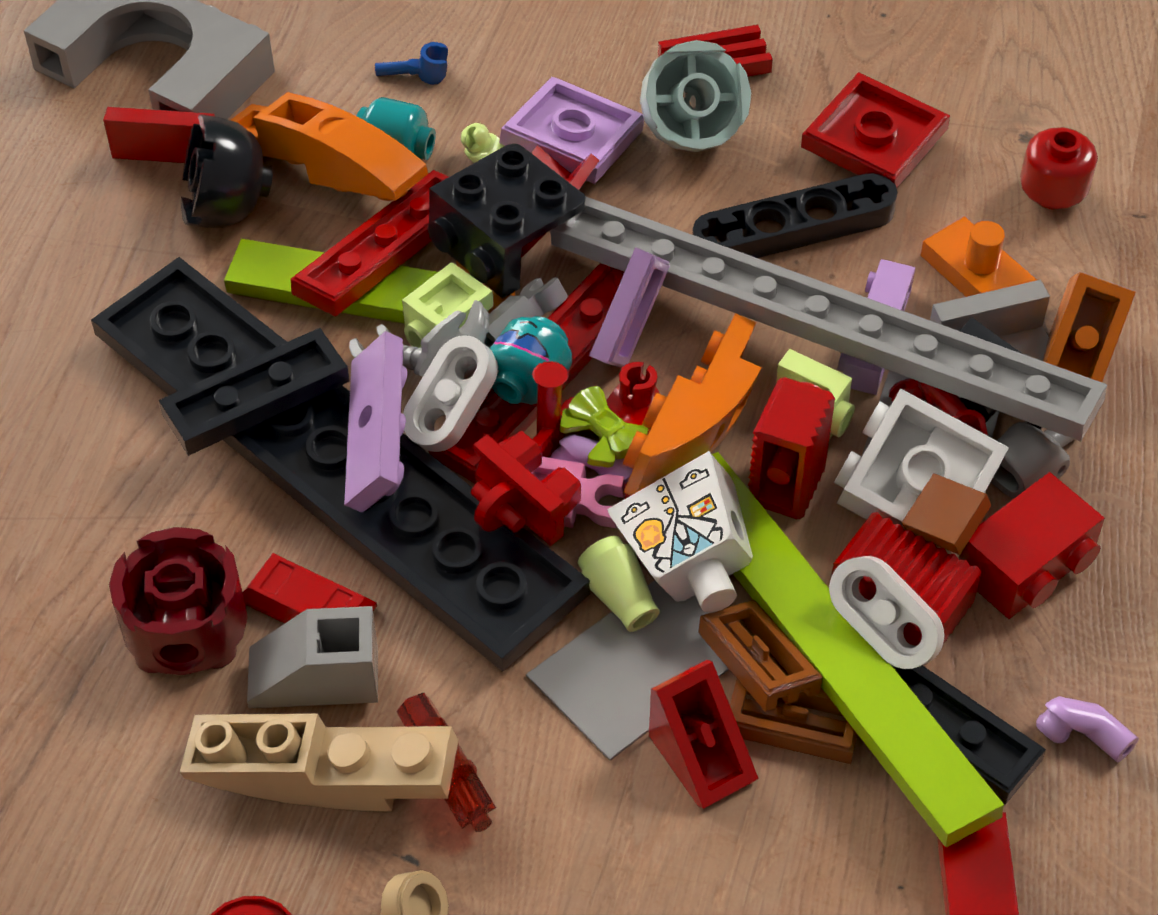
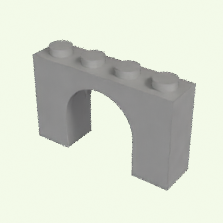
M57 0L24 30L34 70L72 88L78 86L112 53L125 46L144 41H163L186 49L187 52L148 89L153 110L211 113L215 117L228 119L275 72L268 32L263 31L256 25L248 24L223 13L214 6L206 5L197 0Z

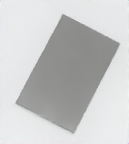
M656 580L650 583L648 588L660 613L649 625L637 631L629 632L622 621L613 612H610L526 674L537 688L609 761L649 731L651 688L705 660L713 661L719 677L729 670L698 633L700 616L708 614V612H704L701 609L696 596L694 595L685 601L676 602Z

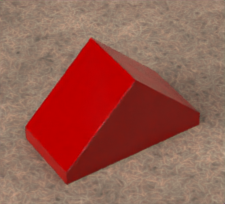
M705 660L651 688L649 737L697 806L704 809L759 779L713 661Z

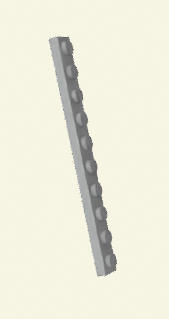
M586 197L583 212L550 230L551 245L624 272L635 247L669 261L668 265L670 267L662 283L664 287L1078 441H1082L1105 400L1107 384L589 197Z

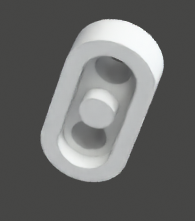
M463 335L450 339L439 349L403 411L406 418L404 431L413 442L428 451L440 452L453 447L461 439L497 378L498 362L490 348L475 337ZM477 364L473 376L464 379L467 368ZM446 415V421L442 427L434 431L435 421L440 416Z
M862 556L846 560L836 568L829 585L830 598L834 607L885 661L898 668L912 669L929 663L939 654L944 642V628L940 618L886 562L876 557ZM864 576L870 577L876 584V594L871 600L865 599L859 592V582ZM909 622L916 624L922 632L921 642L917 646L910 645L904 638L903 630Z

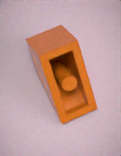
M1082 272L1072 276L1069 279L1051 327L1043 361L1103 382L1136 292Z

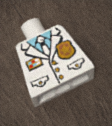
M709 451L607 509L610 517L650 574L676 602L685 601L695 595L701 609L704 612L712 613L727 608L735 601L737 594L729 575L749 565L753 555L734 482Z

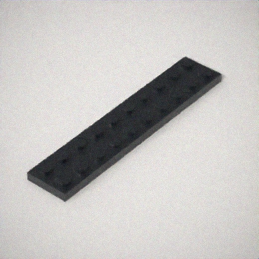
M180 257L91 319L94 333L97 337L168 395L287 342ZM343 385L223 440L502 672L590 595V580L522 527L518 532L514 533L506 525H502L496 530L484 531L474 520L475 510L480 502L471 495L472 487L404 433L400 437L399 461L404 465V475L398 489L390 496L384 495L363 513L345 506L350 391Z

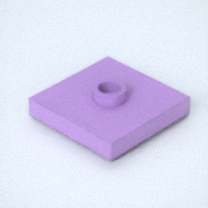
M551 77L501 128L499 143L505 146L512 143L519 144L529 152L538 145L570 173L592 153L599 159V162L586 181L595 184L643 131L644 117L643 114L558 78Z

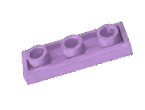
M387 331L383 332L354 358L351 364L344 505L362 513L384 495H392L398 489L404 475V465L399 461L400 437L406 423L405 415L401 413V396L407 379V369L403 366V339Z

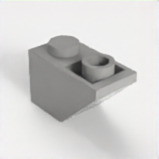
M372 606L306 609L249 647L247 693L249 709L378 702V644Z

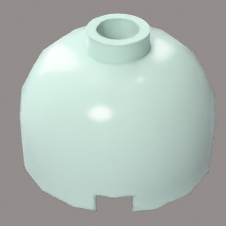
M694 40L673 46L654 60L643 79L640 105L645 123L656 138L675 149L699 152L722 145L737 132L749 115L752 93L747 73L740 63L736 64L733 58L725 53L726 50L715 43Z

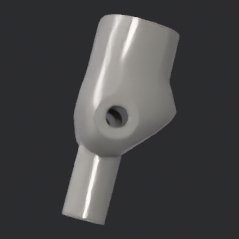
M1027 422L1013 424L996 440L1009 447L993 476L991 483L1007 496L1015 498L1048 472L1060 478L1070 465V456L1063 447L1074 439L1048 429L1043 432Z

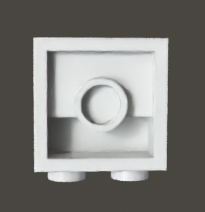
M900 389L891 406L879 401L862 433L872 438L863 456L851 451L834 481L835 484L844 488L837 504L866 520L871 513L879 512L882 518H890L893 524H900L903 527V519L933 473L985 493L1009 447Z

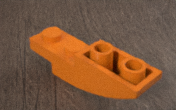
M287 92L268 107L251 104L230 119L252 132L262 147L263 156L286 160L295 165L305 164L311 184L334 188L339 192H355L374 196L383 201H396L405 196L410 188L428 174L426 163L384 131L347 111L310 97Z
M735 313L726 333L723 334L714 330L701 359L702 363L709 365L708 370L697 366L690 380L680 375L677 376L667 397L656 393L642 426L651 430L648 435L640 431L636 432L623 461V465L633 469L624 493L633 495L706 452L712 453L725 439L742 413L762 368L742 359L757 322Z

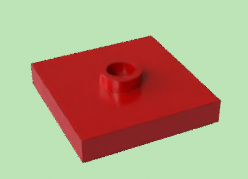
M858 72L802 133L801 148L856 175L871 173L883 175L890 179L898 188L948 130L950 115Z

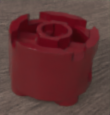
M173 527L151 532L137 541V550L133 551L127 559L124 552L116 561L109 582L112 603L125 646L134 656L138 667L147 673L187 675L210 668H223L230 664L236 656V646L244 636L248 619L233 553L226 545L225 551L222 546L214 542L213 535L200 529Z

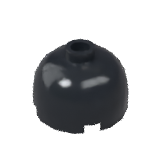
M200 114L198 116L200 124H193L186 150L182 180L188 181V189L192 192V200L181 197L182 220L185 225L225 228L241 222L252 213L259 196L268 197L272 185L273 168L272 165L263 164L262 147L252 132L237 122Z

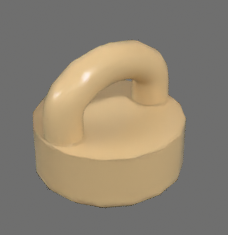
M419 870L395 875L387 882L382 893L380 915H448L449 905L446 891L440 880L430 872Z

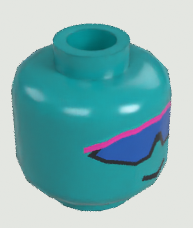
M540 316L531 318L520 317L511 320L490 348L498 362V374L492 389L501 399L509 403L537 404L538 384L532 376L534 368L540 363L553 361L565 366L568 371L572 364V352L568 345V338L561 327L552 320Z

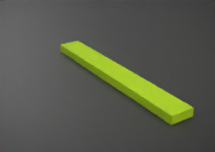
M713 453L714 458L734 482L753 555L749 565L733 573V575L750 597L759 604L823 676L821 688L943 845L948 847L1002 818L1004 809L1002 801L891 664L885 661L836 610L831 601L827 585L720 453Z

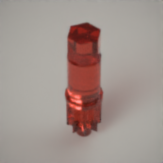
M425 693L406 698L396 711L405 727L448 726L432 700ZM458 743L449 795L445 801L462 829L471 824L474 831L481 832L492 824V819L488 813L496 809V806L477 776V767L474 762L467 759Z

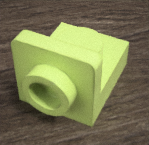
M453 262L449 263L402 300L406 339L411 346L420 348L421 340L437 324L457 310L466 313L465 320L459 326L461 328L465 324L475 300L480 301L487 311L493 307L492 290Z
M789 349L778 364L776 383L778 379L786 377L799 382L812 383L821 389L832 392L835 397L830 438L832 435L841 437L849 426L855 410V406L849 403L852 378Z

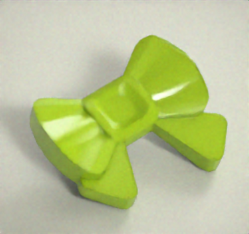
M599 386L588 387L575 395L568 409H564L562 412L559 428L560 432L565 434L591 429L599 436L600 441L589 453L587 463L591 466L607 468L614 466L615 459L625 458L637 431L648 434V428L626 423L608 408L605 394Z

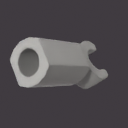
M557 277L552 278L544 285L541 278H536L522 289L519 296H509L489 314L490 326L484 344L491 348L511 320L520 317H541L562 304L568 295Z

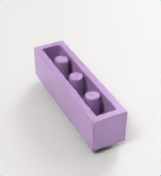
M881 259L877 272L870 271L865 287V292L869 293L867 298L905 311L912 290L915 267ZM841 353L838 363V370L843 371V374L852 378L851 389L877 395L885 371L884 368Z

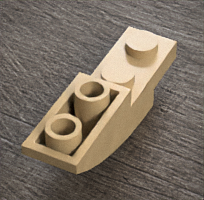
M318 714L195 715L180 773L184 779L261 799L344 810L392 812L394 799H448L458 738L451 726L325 727Z

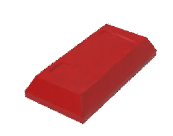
M275 553L271 554L243 591L245 605L284 624L306 609L372 606L374 611L377 607V602Z

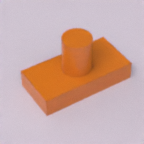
M964 216L923 241L920 256L966 297L1037 281L1035 277L1002 249L1005 232L995 222L980 221L973 224Z

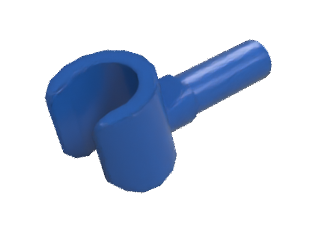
M430 42L421 48L419 59L375 63L376 76L418 74L419 78L427 84H439L446 76L448 48L442 43Z

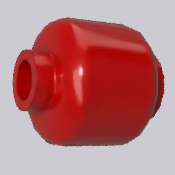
M1049 128L1038 132L1030 139L1025 152L1020 174L1023 191L1040 206L1052 210L1069 208L1079 204L1089 194L1098 161L1094 144L1085 135L1069 128Z

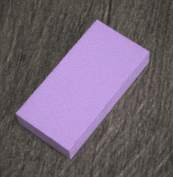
M635 247L589 356L606 364L621 368L629 363L670 267L668 265L669 261Z

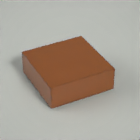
M933 473L903 519L902 525L905 530H911L915 536L922 535L926 542L933 541L936 546L944 547L945 550L960 555L990 509L991 503L987 494Z

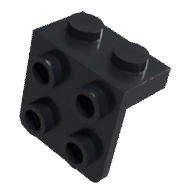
M515 143L508 144L429 188V238L438 250L448 253L464 266L472 277L487 285L503 299L520 289L522 247L583 212L586 197L581 191L523 146Z

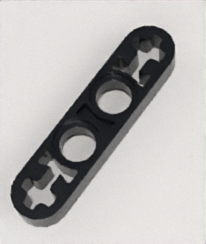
M874 173L862 174L708 212L701 215L695 221L692 235L752 257L760 258L882 227L893 219L898 192L896 185L887 177ZM815 207H822L832 211L834 216L827 220H818L810 217L806 212ZM762 220H773L780 223L783 228L775 233H766L757 229L755 224Z

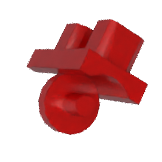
M519 431L499 444L488 434L473 444L474 452L481 457L480 464L475 472L477 483L471 489V495L480 502L474 514L476 524L488 532L506 525L514 533L518 532L526 524L549 546H552L564 536V517L581 501V483L579 479L565 467H558L541 481L531 472L542 465V452L537 443L523 431Z

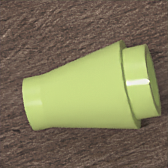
M609 536L592 544L581 554L578 559V565L582 570L581 573L590 580V590L622 621L629 632L637 631L649 625L658 617L660 610L652 599L637 555L630 544H624L619 536Z

